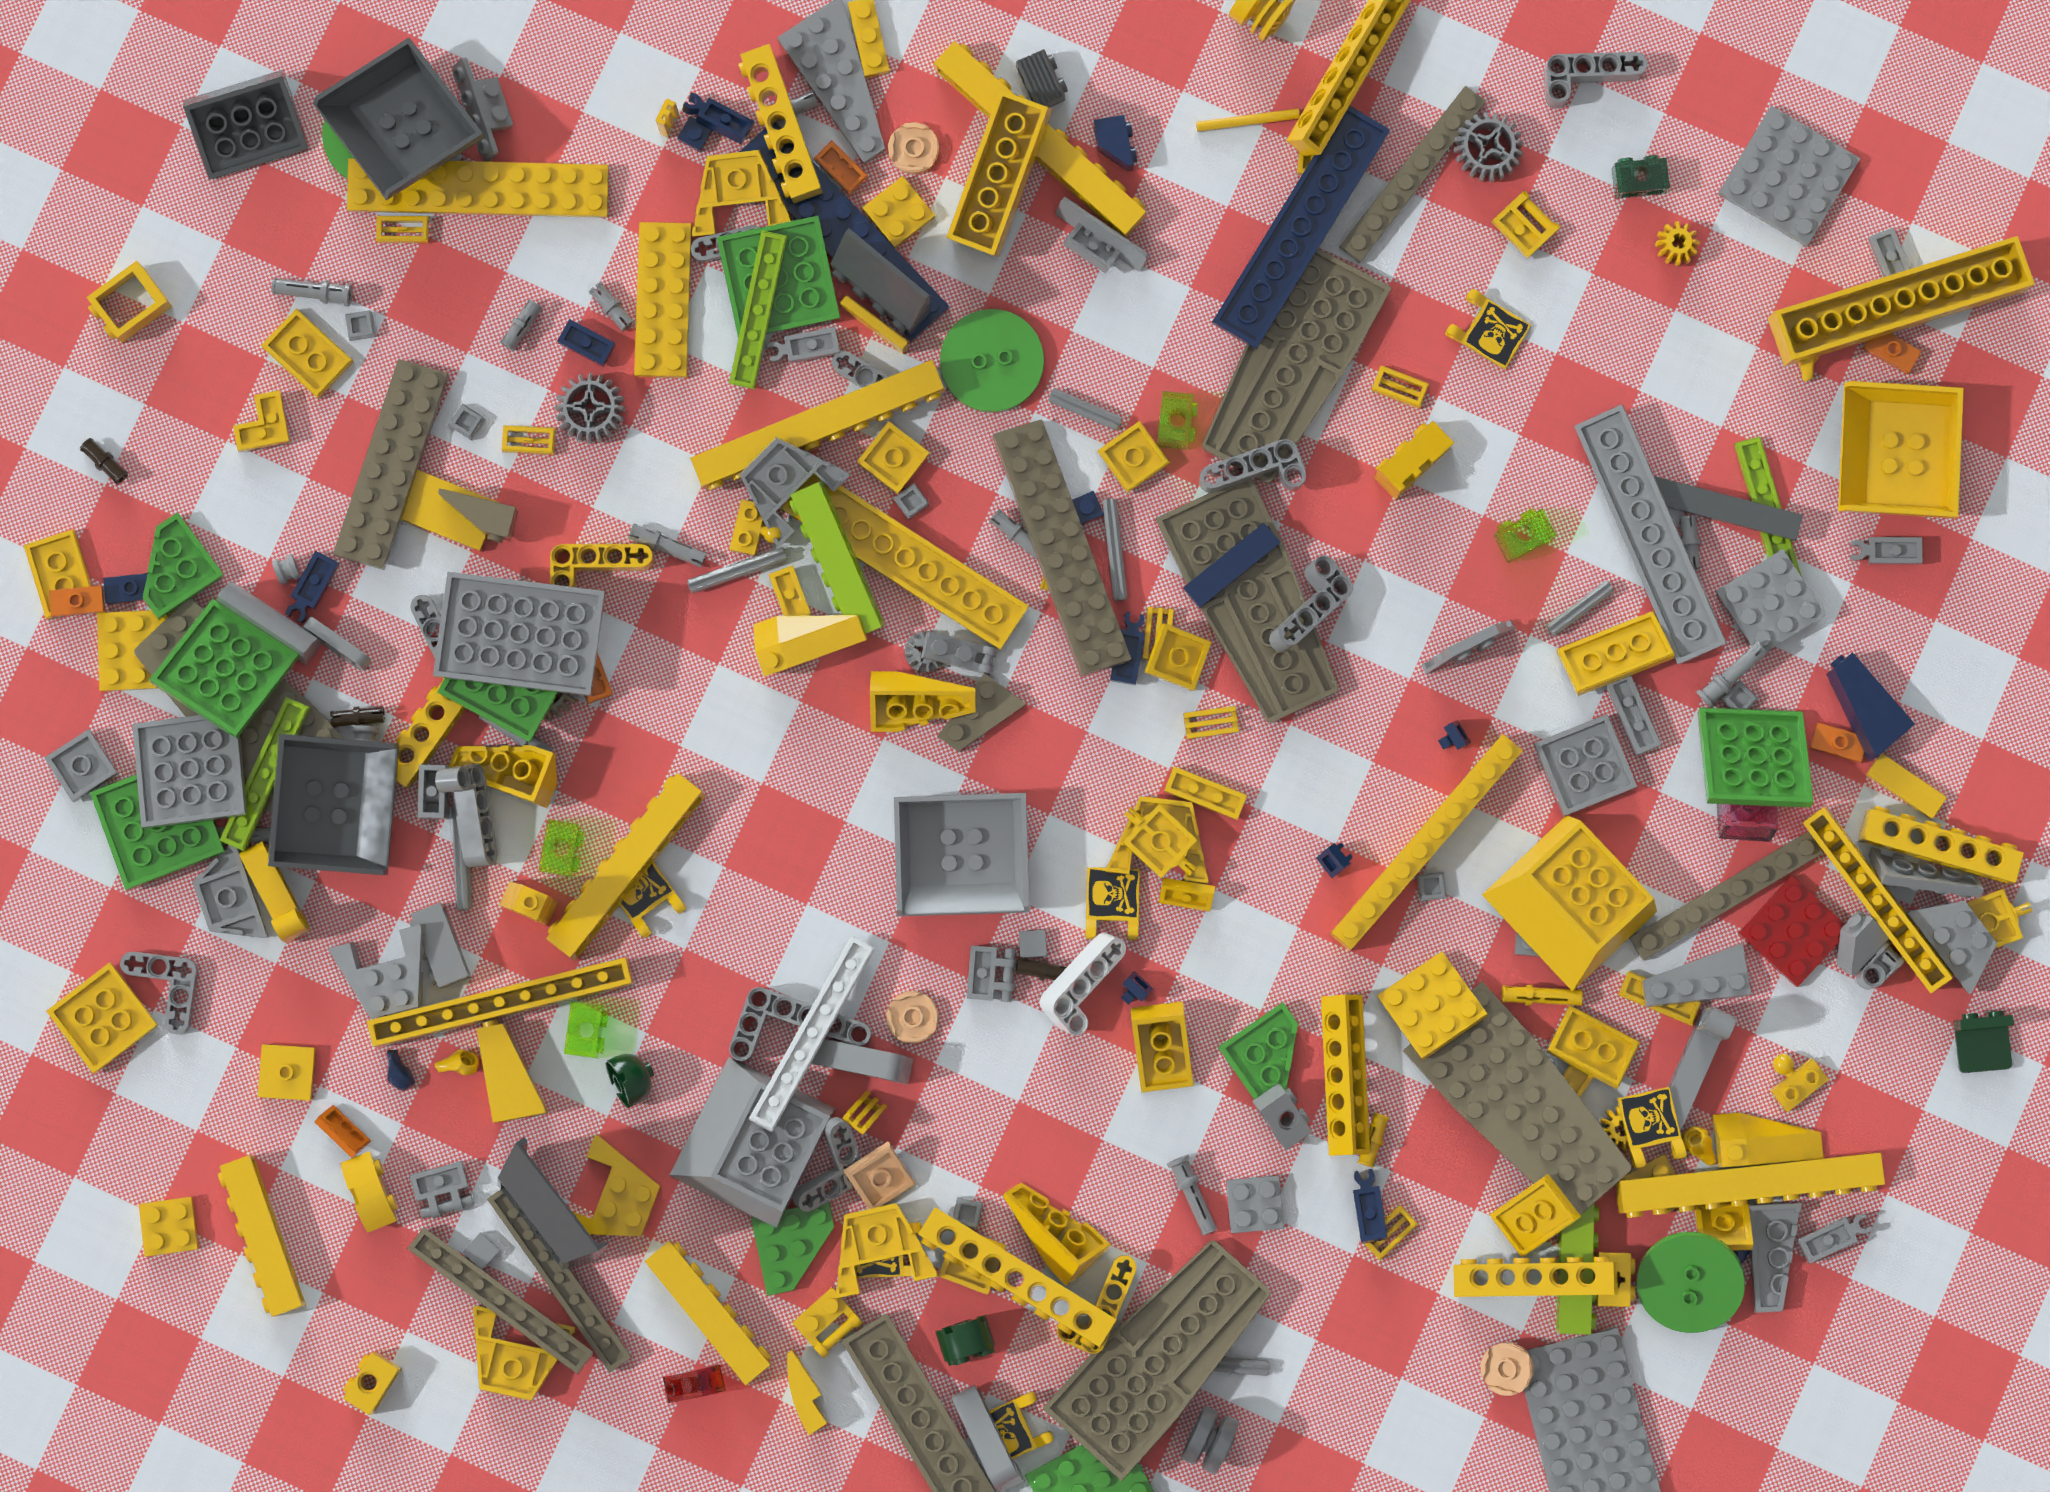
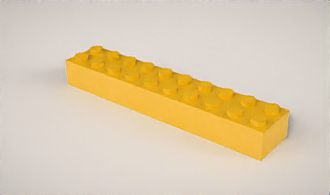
M2015 236L1776 310L1768 317V321L1785 367L2026 292L2035 283L2019 238Z

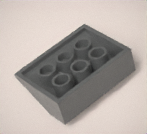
M283 69L184 100L183 109L209 180L308 149Z
M850 228L845 232L831 262V267L834 270L832 274L840 282L845 283L847 281L854 287L852 291L862 300L865 298L869 299L873 303L872 308L881 316L887 314L893 319L892 325L902 333L906 330L909 334H912L931 312L930 295Z

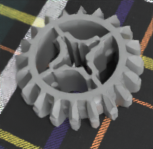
M1484 112L1481 120L1475 114L1473 122L1466 120L1464 122L1466 128L1460 127L1458 129L1460 136L1455 137L1454 143L1459 146L1454 147L1453 151L1456 154H1461L1456 158L1457 163L1465 162L1461 170L1464 172L1469 168L1471 169L1470 178H1473L1478 173L1480 174V182L1484 180L1485 175H1488L1489 182H1493L1496 174L1502 180L1505 177L1504 172L1511 175L1513 173L1512 166L1518 167L1520 162L1517 158L1523 156V152L1519 148L1523 147L1524 142L1517 140L1521 137L1520 131L1512 132L1516 127L1515 123H1511L1509 126L1506 125L1507 116H1504L1502 121L1497 120L1498 113H1494L1492 119H1489L1488 112ZM1482 129L1494 130L1490 135L1486 136L1480 133L1478 135L1475 134L1476 131ZM1501 134L1508 142L1509 153L1505 152V148L1499 143ZM1494 138L1493 147L1483 156L1485 146ZM1468 141L1473 143V147L1479 152L1477 160L1469 152ZM1488 159H1495L1497 161L1501 159L1503 161L1497 165H1484V162Z
M589 373L588 380L584 381L582 374L578 375L579 383L575 384L574 380L570 379V389L566 386L561 387V390L566 395H557L556 397L559 402L563 403L555 405V410L562 412L556 416L557 421H564L560 425L562 430L570 428L567 433L570 438L577 433L576 440L578 442H581L584 436H586L587 443L591 444L593 441L592 436H596L597 441L600 443L602 442L601 434L605 433L610 438L612 437L609 431L610 428L615 431L619 430L618 425L614 423L615 421H624L623 416L617 414L626 411L625 406L618 405L624 401V397L616 396L620 392L618 387L610 389L613 385L612 380L609 379L603 384V375H599L596 381H594L593 374ZM595 389L605 393L610 398L611 405H605L604 402L596 401ZM586 390L583 400L571 404L573 398L578 393ZM591 399L596 410H593L589 417L584 407H588L587 404H590ZM569 412L583 415L586 428L575 424L571 420ZM610 413L602 424L594 427L597 417Z

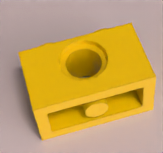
M371 1352L370 1355L365 1354L357 1366L360 1369L356 1378L351 1377L343 1388V1391L346 1392L343 1399L368 1415L375 1413L402 1370L401 1367L377 1352ZM368 1374L373 1375L377 1381L375 1388L372 1390L364 1385V1378Z

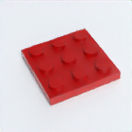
M1790 876L1738 932V935L1789 982L1798 987L1839 943L1840 930L1845 923L1797 879Z

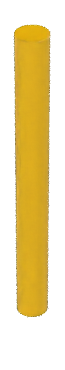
M1297 108L1197 121L1196 128L1197 132L1299 119L1300 115Z

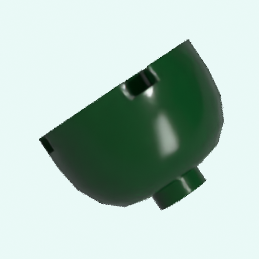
M622 1054L607 1060L605 1064L611 1084L615 1083L616 1088L620 1092L616 1095L626 1108H629L645 1100L650 1094L652 1087L651 1077L654 1076L651 1065L648 1062L643 1063L634 1054Z

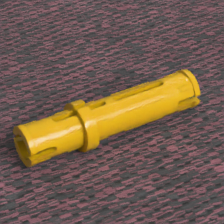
M1526 984L1525 987L1503 985L1501 990L1502 1002L1525 1003L1526 1006H1531L1532 1003L1581 1006L1583 998L1582 989H1575L1572 992L1571 989L1537 988Z

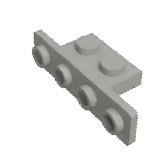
M461 58L453 66V77L455 82L458 83L462 104L466 107L467 113L484 135V138L477 143L478 152L482 155L484 162H489L498 154L492 132L510 129L513 126V122L498 78L475 81L468 59Z
M1066 197L1061 200L1055 214L1074 227L1065 239L1064 246L1105 274L1118 258L1137 271H1141L1149 257L1147 252L1101 222L1097 217L1079 207L1075 202L1070 201Z

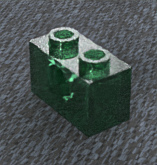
M1659 155L1645 156L1643 160L1633 161L1631 157L1621 158L1617 163H1614L1611 169L1615 199L1666 194L1670 189L1667 159L1659 158ZM1634 172H1644L1647 179L1645 181L1637 180Z

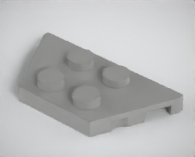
M1511 620L1496 623L1448 647L1421 666L1425 673L1428 674L1452 661L1455 664L1461 663L1470 658L1472 651L1477 649L1480 653L1492 647L1496 642L1495 639L1516 628Z
M228 845L226 853L215 858L208 868L201 872L193 881L210 932L267 938L269 936L246 868L240 858V850Z
M1966 901L1935 905L1906 912L1961 986L1970 995L1975 989L1997 942Z

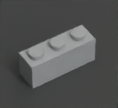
M439 902L411 913L413 920L409 921L410 927L425 924V933L423 934V946L425 948L422 958L424 961L428 959L431 969L428 970V975L432 984H437L438 988L443 989L471 978L444 904Z

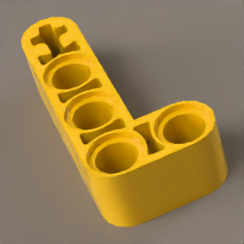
M560 544L551 551L550 584L557 585V581L565 577L570 580L568 587H576V571H646L654 564V554L644 544ZM590 551L596 553V559L593 563L587 564L583 562L585 553ZM616 551L622 553V560L619 563L613 564L609 562L611 553ZM627 551H630L632 557H639L640 552H644L648 558H645L643 563H640L636 558L628 559ZM568 552L570 553L569 561L564 564L558 563L557 556L559 553Z
M261 841L246 849L245 852L239 853L247 872L273 919L271 923L280 940L288 943L309 932L308 922L279 867L268 866V847L265 842Z
M1122 1255L1114 1260L1095 1304L1099 1309L1110 1311L1111 1316L1115 1319L1137 1268L1135 1261L1130 1256ZM1125 1260H1128V1265L1132 1269L1130 1272L1126 1271L1122 1279L1127 1280L1126 1285L1118 1280H1111L1112 1274L1118 1277L1120 1269L1117 1267L1118 1262L1123 1263ZM1112 1284L1120 1286L1122 1291L1121 1296L1115 1300L1108 1298L1106 1294L1108 1286ZM1091 1317L1087 1325L1077 1321V1326L1082 1330L1088 1329L1092 1324ZM1057 1328V1335L1061 1341L1088 1353H1099L1107 1342L1106 1339L1101 1349L1098 1347L1092 1350L1079 1341L1081 1336L1078 1334L1068 1339L1063 1337L1061 1330Z

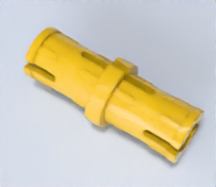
M1373 1112V1118L1369 1127L1370 1154H1361L1357 1163L1374 1168L1379 1147L1384 1144L1382 1138L1390 1117Z

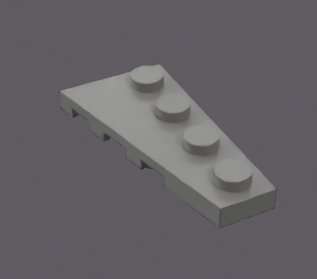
M1871 847L1868 856L1881 883L1888 887L1900 886L1915 891L1928 890L1938 894L1950 893L1965 898L1971 896L1981 898L1984 888L1976 874L1946 866L1939 870L1930 862L1919 860L1918 864L1904 860V855L1893 853L1892 857L1880 854L1881 849Z
M1743 943L1643 980L1642 988L1645 1007L1750 996L1751 990Z
M1802 1203L1749 1206L1753 1237V1249L1750 1250L1755 1313L1783 1311L1789 1267L1792 1262L1793 1245L1797 1234V1223Z

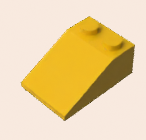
M1183 1001L1131 1008V1021L1141 1093L1194 1086Z

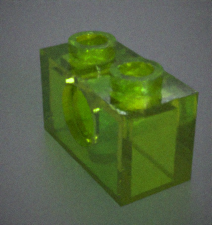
M1163 391L1157 438L1158 447L1188 450L1189 443H1194L1195 428L1191 427V418H1197L1198 402H1193L1194 394ZM1175 415H1180L1185 419V423L1177 427L1171 423L1170 419Z
M1531 508L1520 514V520L1514 523L1508 520L1497 526L1498 531L1493 537L1507 563L1556 538L1557 535L1543 509L1535 511L1534 508ZM1522 527L1528 529L1530 538L1527 540L1521 539L1517 534V529Z
M547 820L539 872L568 878L573 877V872H578L580 857H576L578 846H583L585 832L581 831L579 824ZM561 842H566L569 845V852L564 856H558L556 853V847Z
M571 1001L564 1048L565 1055L598 1059V1054H603L605 1038H601L602 1027H607L609 1014L604 1011L605 1006ZM585 1023H591L594 1027V1032L589 1038H584L580 1033V1029Z

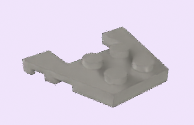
M775 437L740 473V477L767 529L771 527L780 529V539H773L779 548L795 531L776 512L791 497L790 494H793L813 473L833 492L850 474L844 469Z
M424 923L399 930L406 955L403 958L361 968L354 942L329 948L330 954L370 1019L422 1006L423 972H421L425 948L423 946Z

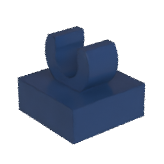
M1458 720L1445 726L1444 729L1448 735L1438 740L1443 750L1453 744L1459 750L1471 743Z
M1333 843L1316 857L1331 878L1351 864L1349 861L1352 859V855L1349 854L1345 857L1340 850L1344 846L1343 843L1337 845Z
M1134 971L1122 984L1128 990L1121 999L1128 1005L1135 997L1142 1002L1154 988Z

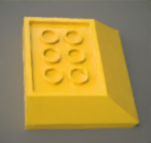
M1862 381L1844 382L1838 511L1958 518L1964 388Z
M1567 815L1482 894L1572 992L1657 912L1653 896L1582 821Z

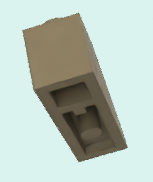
M439 488L438 494L483 534L487 535L488 540L496 543H503V540L511 541L519 512L516 507Z

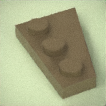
M984 673L974 686L976 691V712L951 718L939 733L938 738L957 752H960L1016 711L1026 706V703Z

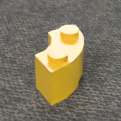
M368 1151L340 1163L347 1188L354 1197L355 1208L367 1233L396 1222L395 1210L398 1209V1204L394 1195L388 1194L381 1175L385 1174L381 1161L379 1159L374 1160L371 1152Z

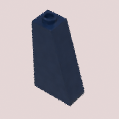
M1853 652L1847 657L1841 654L1830 664L1833 669L1826 675L1854 733H1856L1866 758L1870 762L1884 752L1914 726L1915 723Z

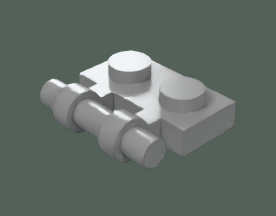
M971 945L967 999L993 1001L994 990L1002 991V1002H1011L1012 992H1015L1013 976L1014 968H1017V960H1015L1016 949H1005V956L1002 959L996 958L997 947ZM996 967H1004L1002 982H995Z
M462 1161L410 1175L416 1201L427 1199L429 1204L428 1207L420 1209L422 1219L428 1217L435 1219L441 1217L442 1213L453 1210L459 1212L464 1210V1207L474 1205L471 1194L463 1197L460 1195L459 1189L469 1187ZM450 1192L452 1200L438 1204L436 1196Z

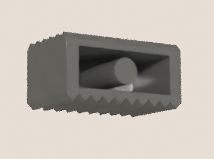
M1042 49L1016 61V68L1031 101L1049 108L1065 101V93L1068 92L1063 78L1058 79L1054 70L1058 68L1052 54L1047 56L1045 49Z

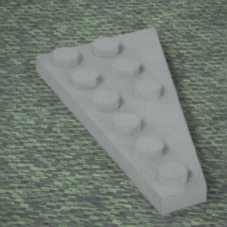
M833 0L778 36L777 40L865 165L883 153L885 146L843 0Z

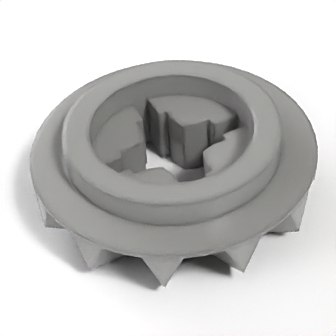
M920 631L912 635L905 645V658L908 664L919 672H932L943 664L927 659L921 662V652L915 649V647L923 648L926 632L934 633L933 631Z

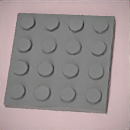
M1771 106L1718 192V195L1807 247L1860 158Z
M200 715L132 724L141 828L147 829L247 815L240 736L237 739Z

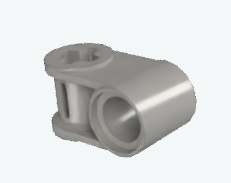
M1888 941L1857 973V983L1863 989L1869 990L1880 986L1905 962L1904 957H1900L1889 946L1890 943ZM1867 970L1875 973L1876 981L1874 983L1867 981L1865 977Z

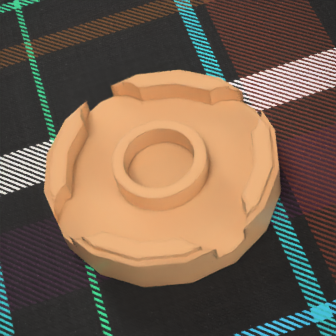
M917 122L905 123L890 136L888 143L889 158L893 165L901 172L911 175L922 174L931 169L936 163L940 152L938 138L928 126Z
M907 991L896 996L890 1003L886 1013L887 1025L891 1033L898 1040L908 1044L920 1043L929 1039L935 1032L939 1022L938 1010L934 1001L918 991Z
M1502 1342L1492 1346L1484 1354L1481 1361V1375L1491 1391L1503 1396H1512L1524 1391L1530 1385L1534 1376V1363L1524 1347L1514 1342Z

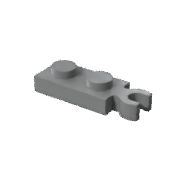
M835 327L784 336L785 344L775 341L767 344L768 349L776 348L779 351L776 356L769 357L772 363H777L786 356H788L789 363L840 353Z
M1869 537L1868 544L1860 540L1850 542V546H1857L1860 549L1859 555L1850 556L1852 561H1859L1864 557H1868V564L1921 565L1923 563L1922 537Z
M1857 1214L1851 1223H1849L1847 1217H1843L1798 1238L1797 1241L1808 1264L1858 1242L1855 1236L1856 1233L1867 1234L1872 1231L1871 1226L1864 1229L1859 1226V1221L1867 1217L1866 1214Z

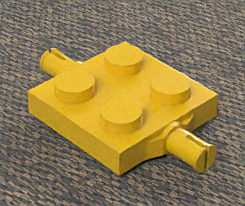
M1160 804L1150 814L1143 816V818L1132 807L1125 812L1124 816L1135 826L1123 844L1160 879L1176 866H1179L1188 876L1192 874V871L1196 870V867L1185 857L1188 850L1197 842V839Z
M2004 889L1966 902L1997 942L1995 948L2023 938L2019 928L2018 917L2030 912L2032 913V907L2021 911V909L2031 906L2029 902L2014 907L2009 902Z

